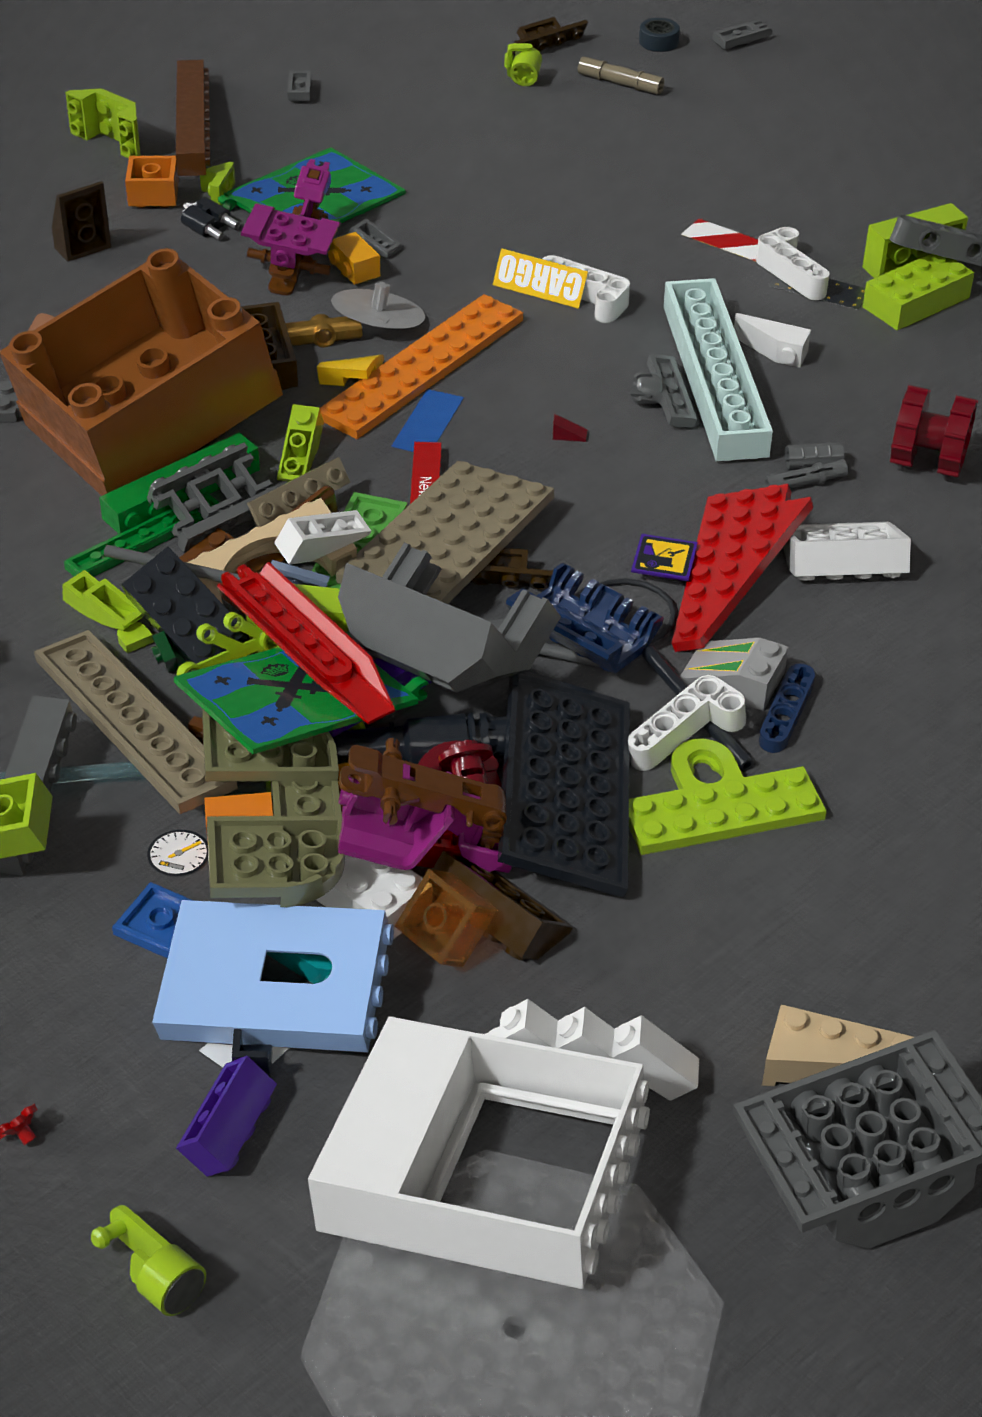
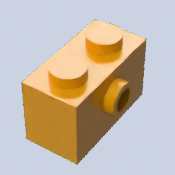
M357 232L333 239L328 251L329 260L354 285L380 277V255Z

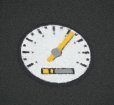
M169 831L153 840L147 851V859L151 867L161 874L168 876L188 875L199 870L207 862L208 842L203 836L193 831Z

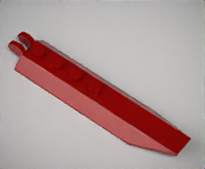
M270 562L265 564L259 574L257 572L254 573L245 564L239 566L237 574L240 580L231 575L229 571L221 575L223 585L219 583L217 587L318 685L363 721L370 724L395 712L394 705L372 657Z

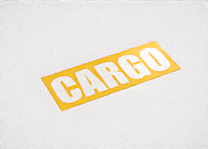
M501 248L492 285L579 309L588 271Z

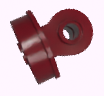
M475 740L444 742L430 749L418 763V765L443 772L448 771L457 776L501 787V782L496 772L499 764L493 756L492 747L489 744L478 743Z

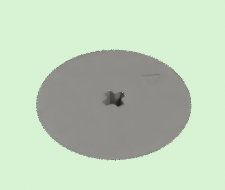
M384 282L375 283L374 290L350 289L340 291L331 299L332 305L341 314L372 326L410 328L421 324L425 320V314L419 306L405 298L389 293L390 285Z

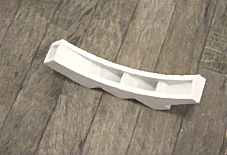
M526 999L502 1012L500 1026L485 1034L643 1064L644 1080L649 1081V1088L670 1101L698 1088L699 1058L642 1015L614 1029L586 1007L560 1020H556L531 1000Z

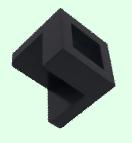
M234 1029L232 1061L248 1056L271 1078L272 1045H243L242 1030Z

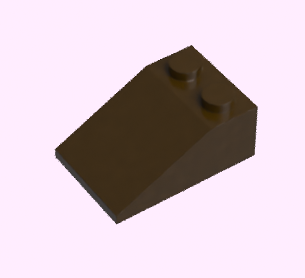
M102 181L56 195L51 227L54 249L67 262L112 247L105 189Z

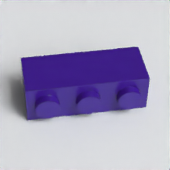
M248 1056L226 1063L176 1149L207 1177L220 1172H228L238 1162V1153L244 1142L253 1135L256 1129L254 1124L259 1115L270 1105V1096L277 1083Z

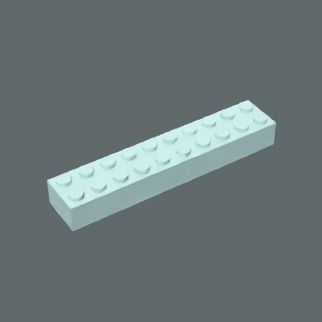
M716 279L665 282L664 310L715 460L731 461L770 457L773 431Z

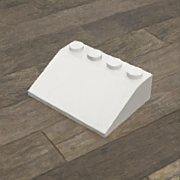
M891 522L803 524L797 528L783 546L789 571L799 580H814L815 576H826L827 579L837 580L843 579V575H854L856 578L866 579L871 578L872 574H883L884 577L895 578L900 577L901 573H910L911 538Z

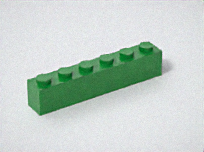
M240 432L100 496L102 519L120 534L171 509L169 505H166L156 510L153 506L154 502L149 503L147 500L150 485L156 479L161 477L168 478L182 467H192L206 456L211 455L213 457L222 453L230 445L237 446L244 442L248 446L247 453H251L253 456L251 466L246 469L249 474H253L260 470L259 449ZM232 466L223 470L229 480L236 478L231 470ZM214 483L199 491L201 494L204 492L210 494L220 488ZM185 488L175 492L182 503L189 500L185 493Z

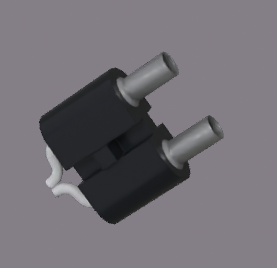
M203 197L193 204L187 202L183 205L185 209L181 215V223L203 237L211 235L218 240H222L224 233L219 231V228L225 224L234 229H238L240 226V222L230 217L228 209L208 197Z

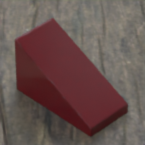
M554 413L552 440L586 442V428Z

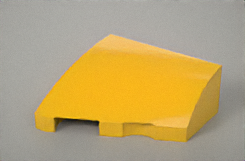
M384 354L320 362L317 365L319 384L345 386L349 378L368 379L371 372L375 369L377 370L384 362Z

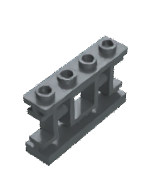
M245 442L237 446L230 445L222 453L213 457L211 455L206 456L198 464L192 467H182L174 475L168 478H158L150 485L147 496L149 503L154 502L153 506L156 510L169 505L180 520V522L174 524L172 533L175 537L178 536L177 545L183 553L189 551L217 528L228 532L253 520L254 518L247 503L277 488V486L271 487L272 483L270 480L257 485L246 468L251 466L253 456L251 453H247L248 446ZM232 466L231 470L236 476L232 480H229L223 472L224 469ZM216 483L227 499L210 507L199 490ZM244 487L251 498L241 502L242 497L237 490ZM185 488V493L189 500L182 503L175 492ZM195 509L199 511L204 519L194 524L195 520L189 513Z

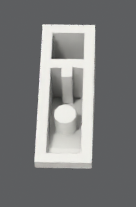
M736 313L734 329L739 341L774 362L801 367L809 349L810 329Z
M357 510L288 518L274 543L289 565L312 562L369 536L371 529Z

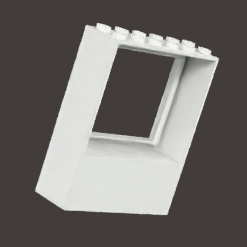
M388 1017L308 1177L316 1231L583 1289L588 1274L594 1275L599 1259V1251L597 1250L599 1243L605 1244L607 1241L610 1226L609 1215L616 1214L620 1201V1191L618 1190L620 1185L627 1184L630 1173V1157L637 1156L640 1145L639 1131L640 1129L645 1130L648 1125L650 1108L645 1107L644 1104L648 1096L649 1081L644 1080L643 1064ZM485 1099L613 1124L575 1230L440 1202Z

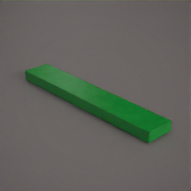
M202 493L210 507L219 503L209 493ZM169 509L64 561L65 569L73 577L83 570H86L94 577L125 562L124 560L104 556L106 545L145 552L175 537L172 533L174 524L180 522L173 510ZM197 509L189 512L195 520L194 524L204 520Z

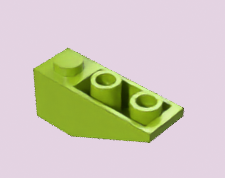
M293 404L277 480L289 482L310 471L320 444L324 425L319 407Z

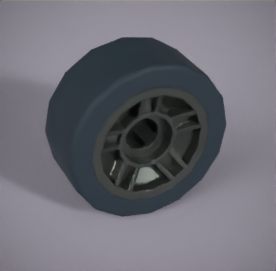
M656 17L647 19L640 24L639 44L643 48L654 52L673 50L679 45L680 26L677 22L667 18Z

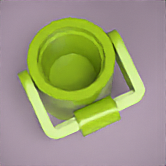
M530 43L509 44L504 57V67L507 68V76L511 77L518 85H533L538 78L543 61L542 55ZM512 51H516L515 56H514V60H513Z

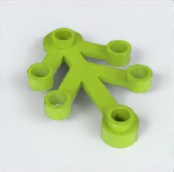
M229 612L224 617V626L232 632L242 631L253 637V639L241 643L219 633L210 624H202L197 629V638L205 644L213 643L226 649V651L197 664L185 662L179 666L177 675L187 673L190 669L192 672L279 646L271 638L266 642L268 636L258 626L245 621L244 617L236 612ZM237 618V623L231 626L232 620ZM210 630V635L204 638L205 632Z

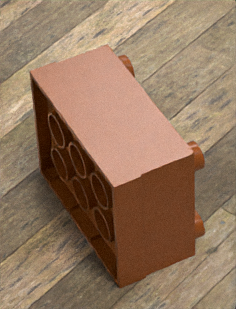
M168 248L159 249L151 253L144 264L35 330L17 334L11 339L7 347L0 350V356L18 398L16 403L25 425L101 496L189 456L283 395L277 371L271 363L260 322L245 311L237 299L226 296L182 261L175 250Z

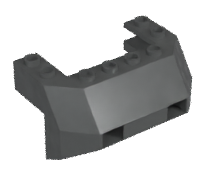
M405 542L383 577L346 563L338 599L351 638L368 654L455 692L490 685L530 669L561 618L548 599L544 597L541 599L531 595L524 589L498 630L488 620L429 597L426 594L442 569L440 566L430 563L432 556L427 551L412 548Z

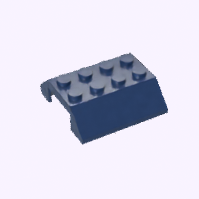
M561 563L554 568L549 587L536 596L541 599L542 597L548 599L561 616L549 638L553 642L560 643L573 650L578 656L585 657L600 665L603 670L615 674L640 656L643 650L649 646L660 629L664 617L653 611L649 612L648 608L641 606L633 616L630 625L625 624L623 621L632 609L633 600L629 598L624 599V595L603 584L599 585V582L594 579L587 583L580 598L574 596L583 581L584 574L578 570L575 571L574 568L565 563ZM524 588L507 598L506 605L509 610Z

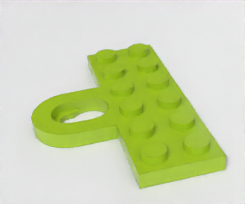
M710 739L688 740L674 750L671 759V773L679 790L629 799V828L641 855L825 820L826 809L804 766L743 777L731 751L723 744ZM698 763L708 764L713 771L720 774L722 779L715 783L701 782L693 775L695 771L693 767Z

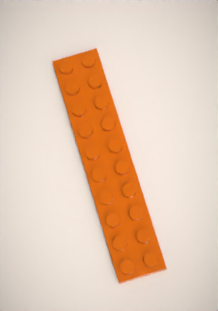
M483 294L379 366L377 370H373L368 379H360L320 407L324 423L355 439H359L523 321V312Z

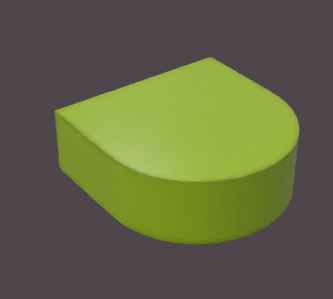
M135 622L125 630L118 629L117 631L118 642L126 653L154 642L153 634L140 622Z

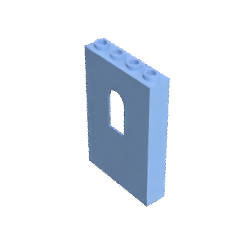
M182 900L152 1023L160 1040L233 1044L234 1029H241L243 1045H272V1047L368 1052L370 1040L375 1039L377 1036L378 1021L377 1017H375L376 1007H381L383 1002V987L380 986L381 977L386 976L388 973L389 959L388 955H386L387 945H392L394 926L388 923L385 910L312 906L280 907V905ZM267 952L317 954L327 957L332 962L330 975L320 983L261 981Z

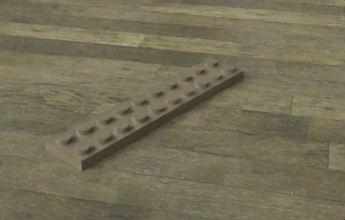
M89 630L34 651L36 662L179 814L205 804L204 798L223 796L238 789L237 781H205L204 745Z

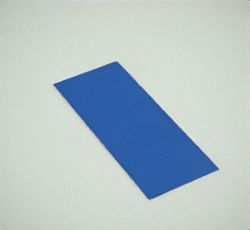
M427 389L391 447L414 452V442H437L464 397Z

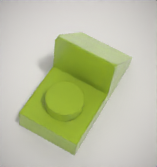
M234 162L206 168V175H200L201 190L208 192L211 200L221 206L222 204L218 202V197L232 190L235 185Z

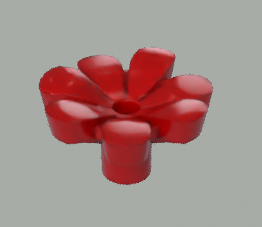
M35 1103L24 1108L21 1114L12 1121L0 1125V1140L7 1135L16 1134L25 1146L37 1137L29 1126L34 1113L38 1111Z

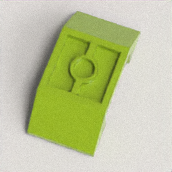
M102 88L68 90L65 92L71 134L87 141L98 134H103L120 142L122 156L129 158V156H141L135 102Z

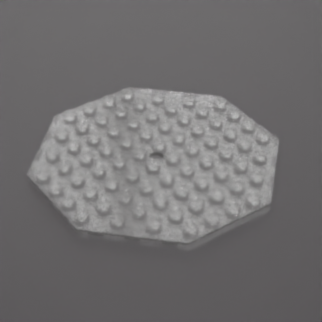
M485 1149L457 1162L440 1202L575 1230L595 1175ZM627 1183L619 1187L620 1201L616 1214L609 1215L610 1226L607 1241L605 1244L599 1243L597 1249L599 1251V1259L594 1275L588 1274L583 1289L343 1237L302 1347L301 1361L333 1417H699L724 1301L641 1187ZM509 1323L510 1325L525 1327V1333L520 1337L514 1338L507 1336L504 1333V1329Z

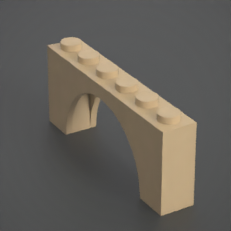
M321 498L313 502H307L299 509L288 514H282L264 526L255 527L249 533L237 539H230L222 546L210 552H203L197 558L187 563L234 573L239 566L251 559L266 554L281 553L274 542L288 518L328 514L331 511ZM351 543L314 561L321 565L331 576H334L351 558L357 557V548L354 543ZM199 578L223 604V592L217 587V584L223 585V583Z

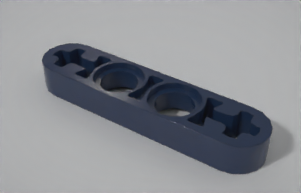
M795 664L788 669L760 730L759 745L763 750L770 753H778L786 748L813 689L815 671L812 667L806 664ZM802 678L800 685L797 684L796 680ZM794 695L797 696L799 700H788L784 696ZM782 714L791 719L784 721L777 719L775 716ZM774 730L779 732L775 739L772 738Z

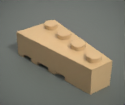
M781 1005L766 1058L762 1086H775L776 1082L792 1083L914 1037Z

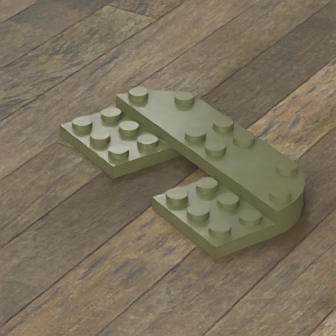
M203 709L205 781H271L273 816H207L210 898L279 897L280 907L303 906L324 896L335 887L342 877L346 856L338 853L342 812L341 805L338 804L340 794L337 750L332 736L329 732H325L252 754Z

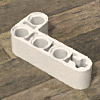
M782 227L759 236L756 262L811 300H822L826 297L829 271L797 250L799 231L797 229Z
M549 255L542 258L543 260L588 271L581 300L595 304L596 320L603 323L613 322L628 307L630 281L628 279L559 256Z
M713 675L699 677L629 735L628 747L631 765L640 771L654 768L709 721L725 731H739L746 725L744 696L718 677Z

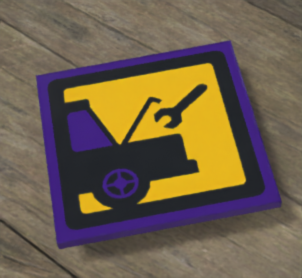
M641 534L631 572L689 581L698 542Z

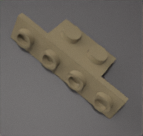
M337 457L248 502L247 505L257 526L261 527L274 521L282 514L290 513L322 487L328 485L335 491L351 482L340 457Z

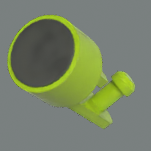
M119 1205L113 1208L110 1212V1224L105 1227L99 1226L92 1230L91 1241L95 1247L104 1249L110 1245V1241L118 1237L134 1251L131 1255L130 1263L131 1280L136 1284L137 1291L165 1316H175L183 1312L196 1300L202 1291L206 1281V1270L178 1245L170 1244L127 1206Z

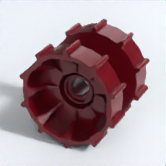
M908 385L896 422L891 445L890 463L912 467L918 447L941 451L937 473L959 477L971 439L978 400L956 395L950 416L928 412L931 390Z

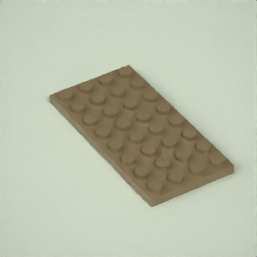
M457 461L357 553V557L351 558L347 563L383 577L404 542L417 550H425L432 556L430 563L440 566L442 569L426 595L448 604L554 499V488L538 482L520 479L514 475L495 472L489 468L474 466L468 462ZM346 564L336 572L337 583H342Z

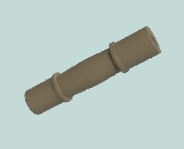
M585 56L580 59L578 64L579 74L597 78L600 81L604 79L619 85L634 87L637 91L641 90L660 95L664 88L665 79L663 77L645 73L642 70L637 72L626 67L607 64V61L604 60L600 61Z

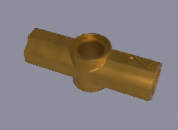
M317 314L308 321L285 323L292 346L315 343L317 346L325 348L332 345L335 341L356 339L362 336L361 322L347 316L330 318L325 314Z

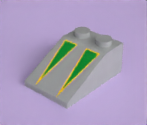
M763 638L709 641L704 648L695 651L680 677L688 686L701 676L713 675L718 677L744 696L745 705L764 711L785 674L789 647Z

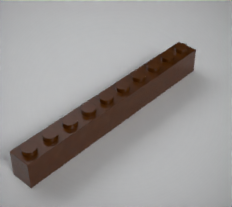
M204 59L177 60L176 163L178 176L206 175V166H211L209 68H204Z

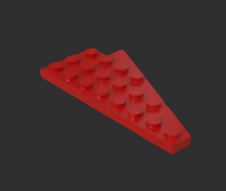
M789 484L770 485L764 488L744 489L739 492L718 493L708 496L697 538L698 545L689 581L686 582L671 643L675 652L702 649L706 646L812 511L814 505L811 497L790 500L792 492Z

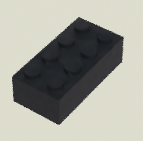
M169 546L121 584L126 597L159 633L164 631L169 644L186 662L197 664L226 651V649L213 643L205 644L197 638V629L202 624H210L219 633L241 643L250 640L249 635L242 631L232 632L224 626V617L230 611ZM236 618L232 620L231 626H234L237 623ZM210 630L205 632L204 638L210 635Z

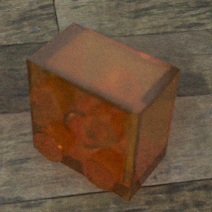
M428 869L394 927L439 964L464 967L498 910L452 873Z

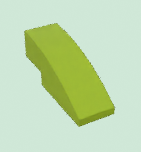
M83 570L62 584L63 601L86 617L102 625L125 630L144 617L126 595L106 578L99 582L86 570Z

